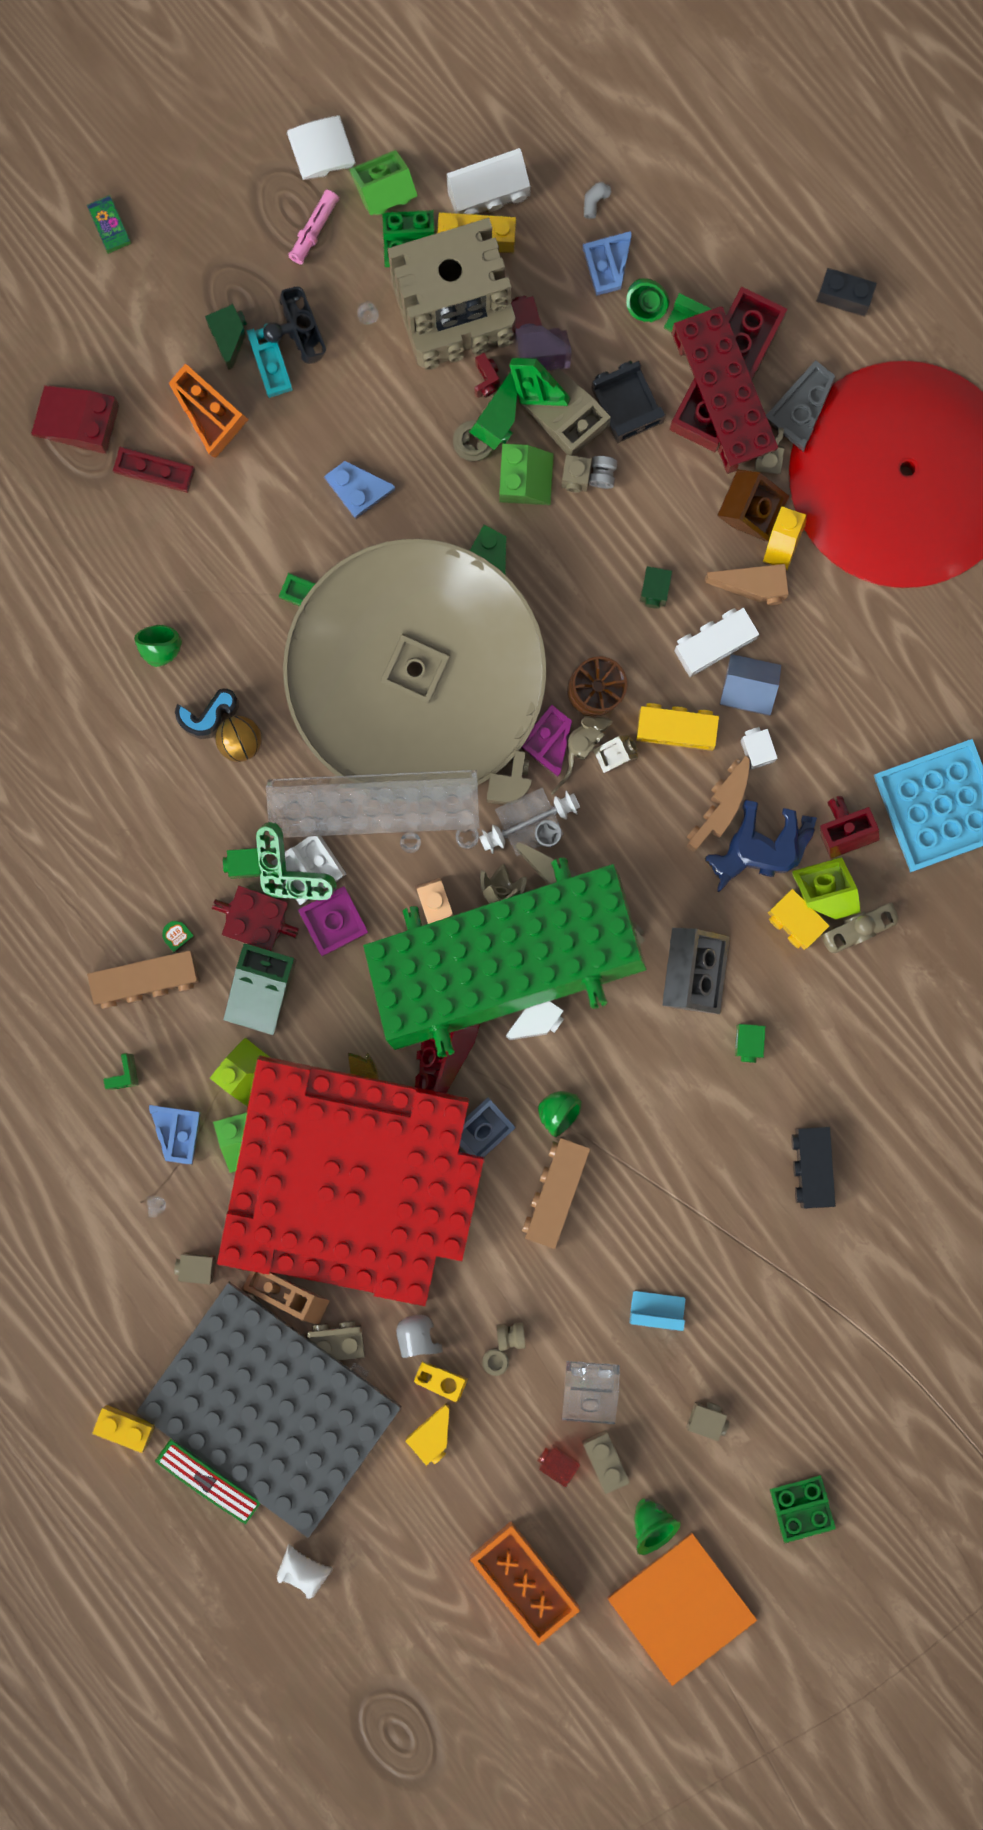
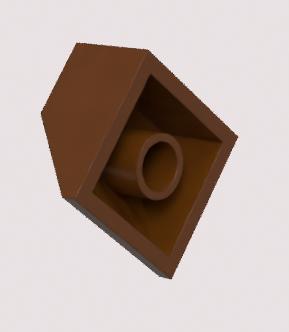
M737 469L717 516L731 527L769 542L780 509L785 507L789 495L762 473Z

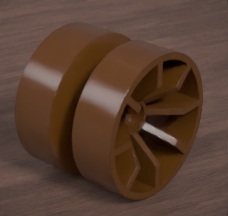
M602 656L589 658L581 663L572 673L567 686L568 698L578 712L591 717L603 716L611 712L625 697L627 677L623 668L616 661Z

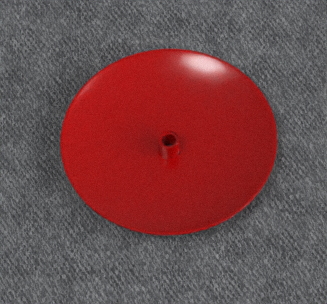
M890 361L870 365L846 375L832 385L804 452L793 443L789 462V487L795 511L806 515L804 531L819 551L836 566L859 579L877 585L896 588H918L938 584L964 573L983 559V392L977 386L950 370L915 361ZM900 467H909L912 475L906 476L902 474Z

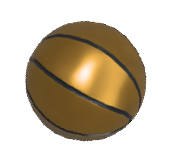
M233 716L227 718L217 729L216 746L219 752L231 761H247V759L249 760L255 756L260 749L262 741L260 729L254 721L247 717Z

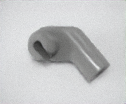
M604 182L596 183L585 194V218H596L597 202L601 198H608L611 194L609 185H605Z

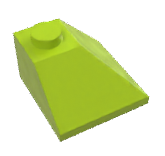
M842 857L792 871L808 908L833 919L861 912L858 889Z
M244 1038L223 1060L210 1079L248 1107L257 1059L259 1055L269 1056L247 1038Z

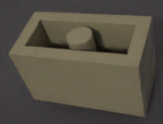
M607 1430L582 1441L605 1494L630 1483Z

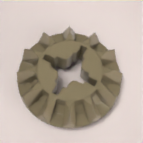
M475 420L461 424L453 436L454 450L460 458H464L469 462L481 461L490 455L492 450L491 447L482 441L478 442L477 451L472 445L466 444L469 442V431L475 424Z

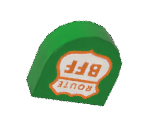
M171 921L166 924L162 932L165 943L174 953L194 937L187 926L178 921Z

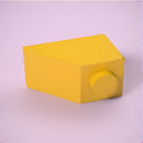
M781 507L770 536L763 560L764 563L769 565L785 564V569L788 571L806 524L805 514Z
M447 1403L406 1437V1443L425 1465H428L431 1461L433 1464H436L446 1455L443 1450L447 1448L450 1406Z

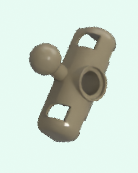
M892 902L868 913L862 912L844 921L845 924L820 936L829 952L838 953L895 926L899 918ZM882 913L887 915L890 923L883 924L881 919ZM835 935H838L843 943L838 948L834 942Z

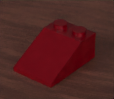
M44 386L31 435L106 454L119 404L114 396L90 390Z

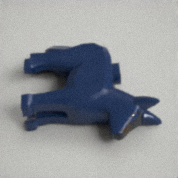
M745 800L742 806L744 818L739 830L731 839L727 854L724 856L708 854L705 857V861L712 868L715 876L720 879L717 892H720L730 880L739 875L746 867L759 869L760 875L774 877L775 873H786L797 867L803 857L807 844L813 837L817 818L802 815V825L798 830L796 811L783 808L782 814L785 817V826L776 841L773 842L770 838L755 831L758 803Z

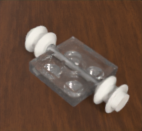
M540 788L517 801L507 803L495 809L503 826L502 832L495 825H492V831L488 833L482 829L483 835L479 837L485 851L490 849L493 854L495 846L499 845L504 849L505 839L508 838L516 857L521 854L514 848L518 842L533 849L541 846L535 839L536 827L541 822L551 820L559 825L556 818L558 814L566 820L567 813L571 811L577 815L576 809L580 808L575 794L569 795L566 791L565 797L562 799L555 796L554 805L551 806L543 788Z

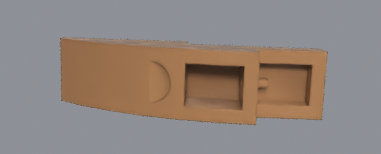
M747 756L742 761L736 759L727 770L731 773L725 781L720 779L711 791L715 794L711 800L718 807L716 808L712 805L703 816L707 820L703 826L699 828L696 825L687 836L690 840L687 847L693 852L698 849L710 833L719 839L735 816L747 785L750 759Z

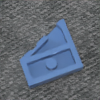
M149 1105V1111L152 1114L156 1127L155 1130L161 1142L165 1161L193 1165L201 1112Z

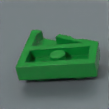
M483 525L470 551L486 559L505 574L507 536Z

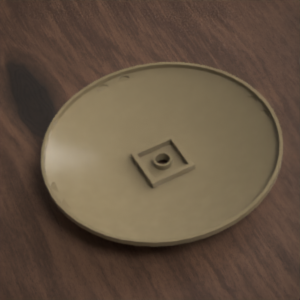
M399 539L372 545L351 554L326 572L311 588L295 614L288 633L283 663L284 688L291 716L300 735L319 761L331 772L354 787L379 797L401 801H430L454 796L478 786L488 780L490 774H496L514 757L515 751L520 750L532 731L541 709L546 683V657L540 629L530 606L513 582L497 567L481 556L454 544L429 539ZM414 661L419 662L423 667L422 672L417 676H412L407 671L408 665Z

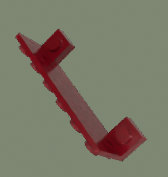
M720 306L674 323L672 329L673 339L680 356L686 355L720 441L718 453L726 473L730 474L737 471L741 463L776 451L778 449L777 442L724 308Z

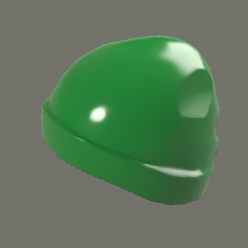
M637 279L628 289L626 295L627 309L637 320L654 322L663 317L669 308L670 300L668 293L662 285L652 279Z
M166 625L146 627L136 633L134 637L140 656L149 665L154 667H161L172 662L178 656L182 645L179 633Z
M558 1091L549 1094L540 1102L538 1113L541 1123L553 1137L560 1136L576 1121L581 1110V1100L577 1094L568 1091Z

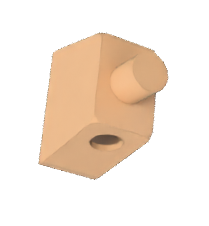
M441 878L416 886L428 924L453 916Z

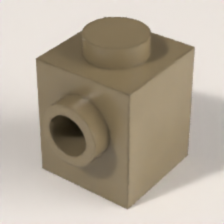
M566 455L561 488H566L567 491L576 493L581 491L587 492L592 459Z
M695 1402L686 1428L690 1432L719 1441L720 1436L726 1435L729 1421L726 1420L727 1415L721 1412L723 1407L707 1402L706 1406Z

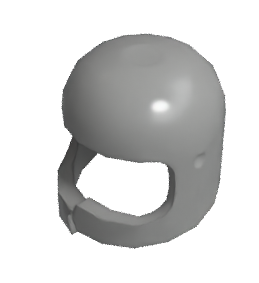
M412 1315L398 1323L396 1333L402 1358L443 1352L441 1344H433L431 1341L430 1328L434 1327V1324L428 1316Z

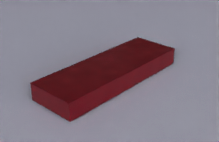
M119 447L113 467V472L116 474L186 493L189 491L195 470L194 466L124 447Z

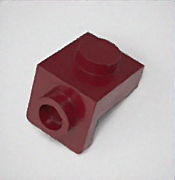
M482 353L475 357V366L484 379V382L475 386L477 398L481 396L489 397L499 387V377L496 374L499 372L498 367L492 358L488 359L485 353Z

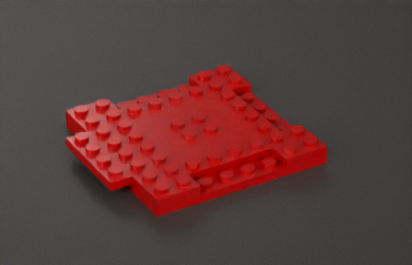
M259 1055L217 1264L267 1275L273 1272L374 1293L375 1297L426 1307L436 1256L463 1261L484 1157L458 1152L469 1098Z

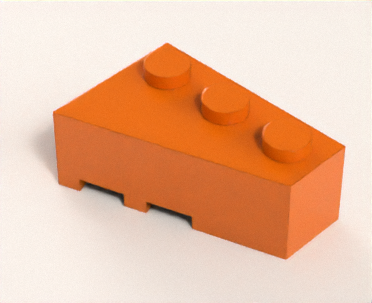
M186 363L169 382L183 410L192 422L196 433H198L205 445L208 454L216 458L249 419Z

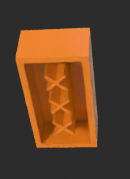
M512 1521L470 1555L471 1563L538 1646L580 1612L579 1604Z

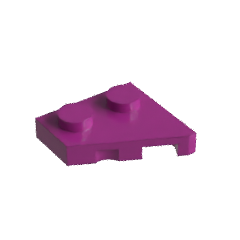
M551 705L535 724L521 747L557 777L561 773L572 720Z

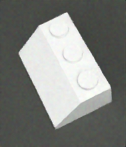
M520 148L447 173L448 195L456 214L479 215V213L487 210L493 212L502 208L504 204L510 202L520 203L527 196H530V183Z

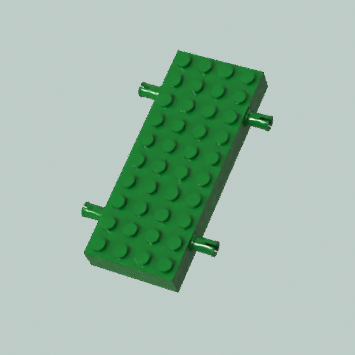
M559 858L561 868L555 859L551 862V866L553 867L556 883L423 926L417 906H410L411 912H408V908L403 909L402 914L404 915L407 931L363 945L385 1039L394 1050L434 1038L437 1055L445 1057L447 1056L446 1051H448L449 1055L454 1053L449 1033L583 990H587L591 1008H599L598 1001L602 1007L605 1006L607 1000L602 984L647 970L621 878L614 864L572 877L567 858Z

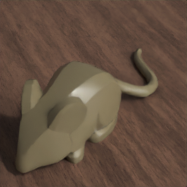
M585 716L580 722V727L570 734L568 738V770L562 781L551 792L552 795L571 775L574 756L585 760L595 748V743H599L605 735L603 732L613 723L611 719Z

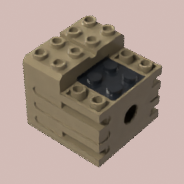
M489 218L388 248L392 286L419 366L426 370L437 368L440 366V363L445 361L457 362L464 358L463 351L467 349H472L475 355H480L487 352L491 347L497 345L499 347H506L513 343L516 318L511 305V284L509 278H505V265L499 254L496 237L492 238V225Z

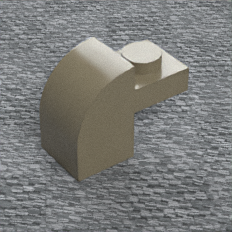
M515 751L511 776L490 774L487 803L511 805L521 801L527 795L532 779L522 778V775L528 774L530 761L525 759V752Z

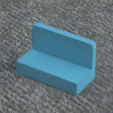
M634 1291L629 1323L684 1331L685 1298Z

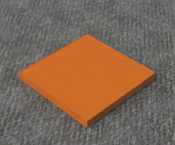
M692 1532L607 1597L608 1601L672 1686L757 1621Z

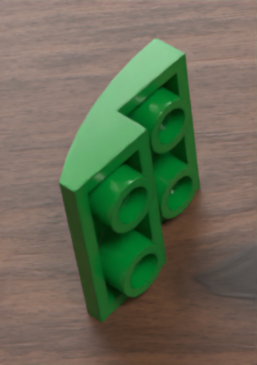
M433 210L382 213L385 267H390L388 248L434 235Z
M821 1475L770 1489L784 1544L836 1530Z

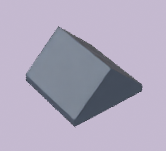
M731 654L720 705L770 716L779 687L781 665Z
M487 1098L465 1118L460 1146L468 1154L485 1157L516 1127Z

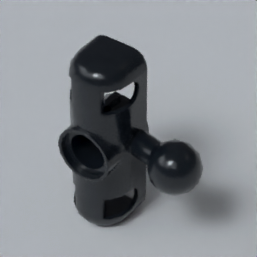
M299 286L282 290L279 303L283 305V313L287 323L279 325L272 322L267 324L263 330V336L268 342L277 343L282 339L283 335L289 334L290 338L294 340L297 349L301 351L302 361L307 364L316 363L323 358L326 346L305 292ZM303 297L304 306L299 309L296 301ZM297 324L304 325L306 329L300 328ZM320 343L322 352L316 354L314 347Z

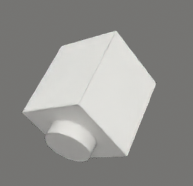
M760 727L745 732L746 736L742 737L740 741L745 756L750 759V770L774 763L778 759L768 729L761 731Z

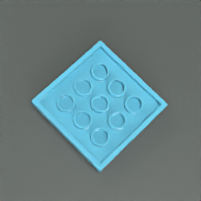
M973 739L874 775L910 873L983 846V765Z

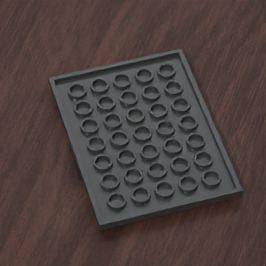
M228 1282L136 1413L178 1444L190 1450L257 1499L263 1506L309 1538L402 1406L234 1284Z

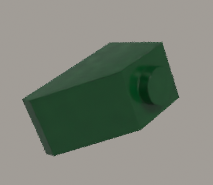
M233 304L205 316L208 327L228 370L234 367L246 336L243 326L247 325L242 311L236 312Z

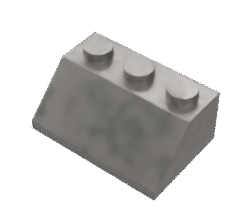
M672 928L662 1006L720 1014L729 936L699 929Z

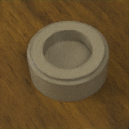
M493 1348L484 1354L482 1365L488 1374L499 1376L507 1370L509 1359L504 1351Z

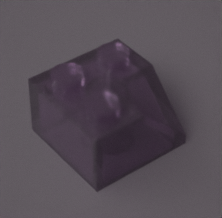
M524 324L519 329H516L515 348L517 358L537 359L547 371L558 368H570L572 351L567 330L560 331L558 328L547 330L542 325L535 326V324Z

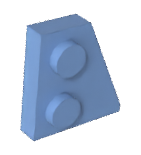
M631 232L583 244V251L596 296L621 289Z
M346 461L324 476L325 480L355 519L395 490L393 484Z

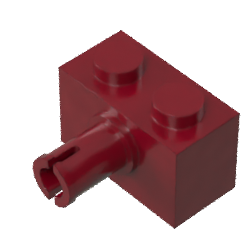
M843 796L836 797L838 800L837 804L834 798L828 801V806H830L835 820L820 825V832L830 859L880 840L879 828L870 807L850 814Z

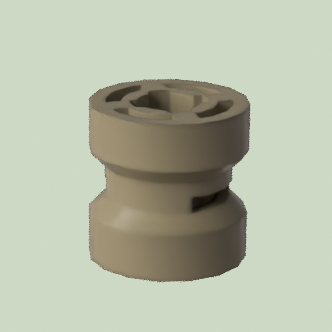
M523 1322L514 1323L513 1326L497 1325L499 1351L508 1350L509 1347L525 1349Z

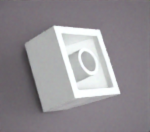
M550 1001L526 1008L507 1033L506 1038L515 1040L547 1035L550 1030L555 1033L564 1020L560 1016L563 1010Z

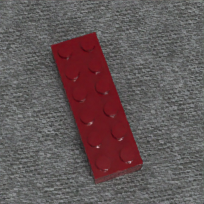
M741 286L726 316L750 377L753 380L788 309ZM694 378L671 422L670 431L716 453L720 441Z

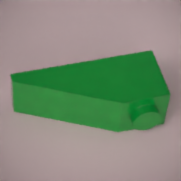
M511 371L469 431L493 450L500 443L506 444L513 434L509 429L515 422L517 389Z

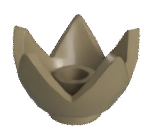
M504 864L494 873L491 879L487 877L485 871L481 870L480 885L482 893L489 904L522 894L525 889L527 876L512 883Z

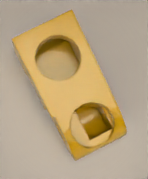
M424 1361L421 1362L414 1382L454 1402L460 1401L468 1381L466 1377Z

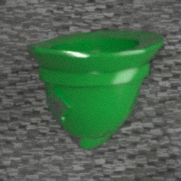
M642 1498L638 1502L634 1514L635 1536L638 1540L637 1554L647 1555L661 1548L672 1539L681 1524L680 1520L673 1518L671 1513H668L661 1504L646 1498Z

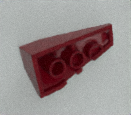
M480 1023L449 1033L454 1053L449 1055L448 1051H446L447 1056L445 1057L437 1055L434 1038L422 1041L421 1050L417 1051L416 1060H420V1069L415 1077V1087L447 1093L476 1041Z

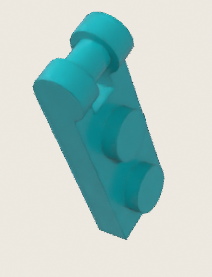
M252 328L246 331L268 398L293 391L278 343L267 342L259 345L258 340L264 339V328L257 330Z

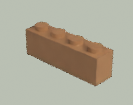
M192 951L87 974L93 1004L96 1006L101 1005L102 1009L116 1007L117 1001L126 999L127 1003L139 1002L143 1000L142 996L153 994V998L169 994L168 990L178 988L179 992L194 989V984L200 983Z
M562 1138L559 1139L558 1143L553 1141L548 1155L552 1157L550 1167L544 1166L539 1180L544 1183L541 1192H535L531 1203L535 1210L532 1218L526 1217L522 1232L526 1233L525 1239L553 1249L556 1248L590 1148Z

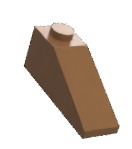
M785 564L707 572L705 577L707 584L759 603L767 602L769 606L782 604V600H786L789 595Z
M250 1271L243 1287L244 1290L287 1313L319 1325L330 1301L272 1272L267 1275Z

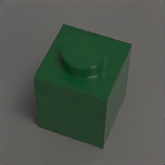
M647 566L640 602H644L645 606L658 609L660 606H665L672 571Z

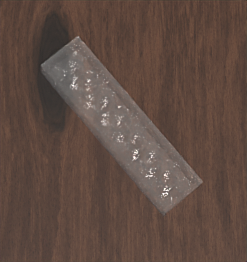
M477 770L268 779L266 785L268 822H273L280 826L283 838L480 829Z

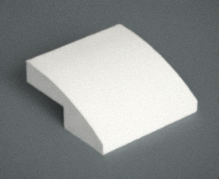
M339 116L303 124L287 132L303 180L326 176L329 171L351 168L355 164Z
M314 832L298 845L291 847L285 852L287 871L325 873L331 875L336 882L347 875L319 832ZM277 858L271 862L273 865L278 864ZM293 880V885L297 890H305L303 882ZM322 882L319 884V886H322L324 890L327 889V887H324ZM310 899L296 900L299 903V905H302Z

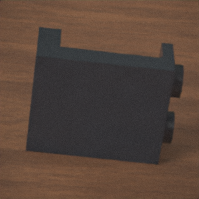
M632 361L625 362L618 367L619 370L610 374L608 371L597 375L592 382V391L598 404L611 417L609 427L617 443L664 423L665 414L662 407H658L641 371L640 361L632 363Z

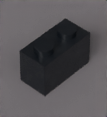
M827 268L816 302L865 317L877 283Z

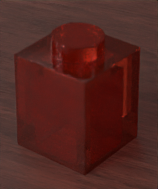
M552 1444L550 1449L545 1447L537 1459L540 1462L538 1466L539 1471L565 1488L580 1467L578 1460Z

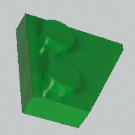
M512 358L509 366L521 404L568 406L570 396L537 359Z

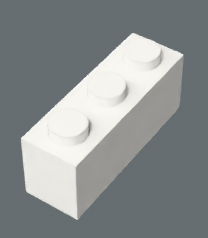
M735 608L722 615L723 620L714 624L711 621L700 628L701 632L692 637L691 634H688L677 641L679 645L676 646L674 651L689 677L694 676L757 640L759 633L744 608L739 611Z

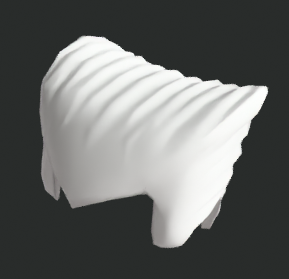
M289 1544L278 1570L277 1581L279 1583H290L301 1589L307 1598H312L333 1568L306 1558L305 1555H302L301 1552H298Z

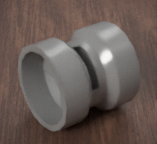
M594 456L591 465L593 473L590 474L589 484L598 488H613L615 481L613 472L617 469L618 461L611 457Z
M546 820L536 827L535 839L541 846L552 847L559 842L561 829L554 821Z

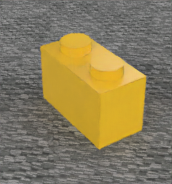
M793 889L768 912L771 916L769 921L778 930L783 928L790 935L787 939L797 949L800 947L804 950L807 949L829 927L813 909L807 907L805 901Z
M106 1405L101 1409L92 1434L143 1453L148 1446L155 1426L145 1419Z

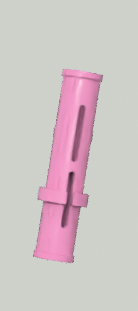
M330 190L324 191L305 228L299 231V238L288 254L289 258L294 262L303 264L311 247L315 246L318 242L317 236L334 206L339 201V197Z

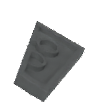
M815 360L766 415L769 424L777 431L778 428H783V435L803 452L834 383L835 375Z

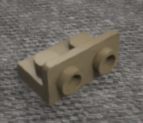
M355 1321L340 1322V1327L329 1328V1324L313 1325V1330L307 1332L308 1338L337 1360L365 1357L362 1325H355Z

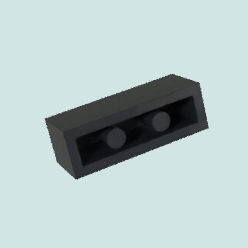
M830 1127L795 1129V1134L791 1135L792 1149L797 1150V1161H793L794 1176L799 1177V1187H795L796 1203H800V1207L803 1209L836 1207Z

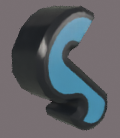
M219 689L199 718L177 704L175 709L176 720L189 735L199 739L212 738L216 735L218 727L223 722V714L227 712L229 716H234L238 710L239 701L232 690Z

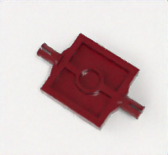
M238 885L235 897L230 904L215 899L213 903L216 905H212V910L226 914V923L221 935L265 950H273L275 941L281 933L296 938L297 934L288 930L299 931V928L285 924V912L289 902Z

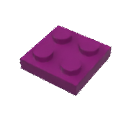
M345 886L337 889L327 900H316L298 909L322 957L368 934Z

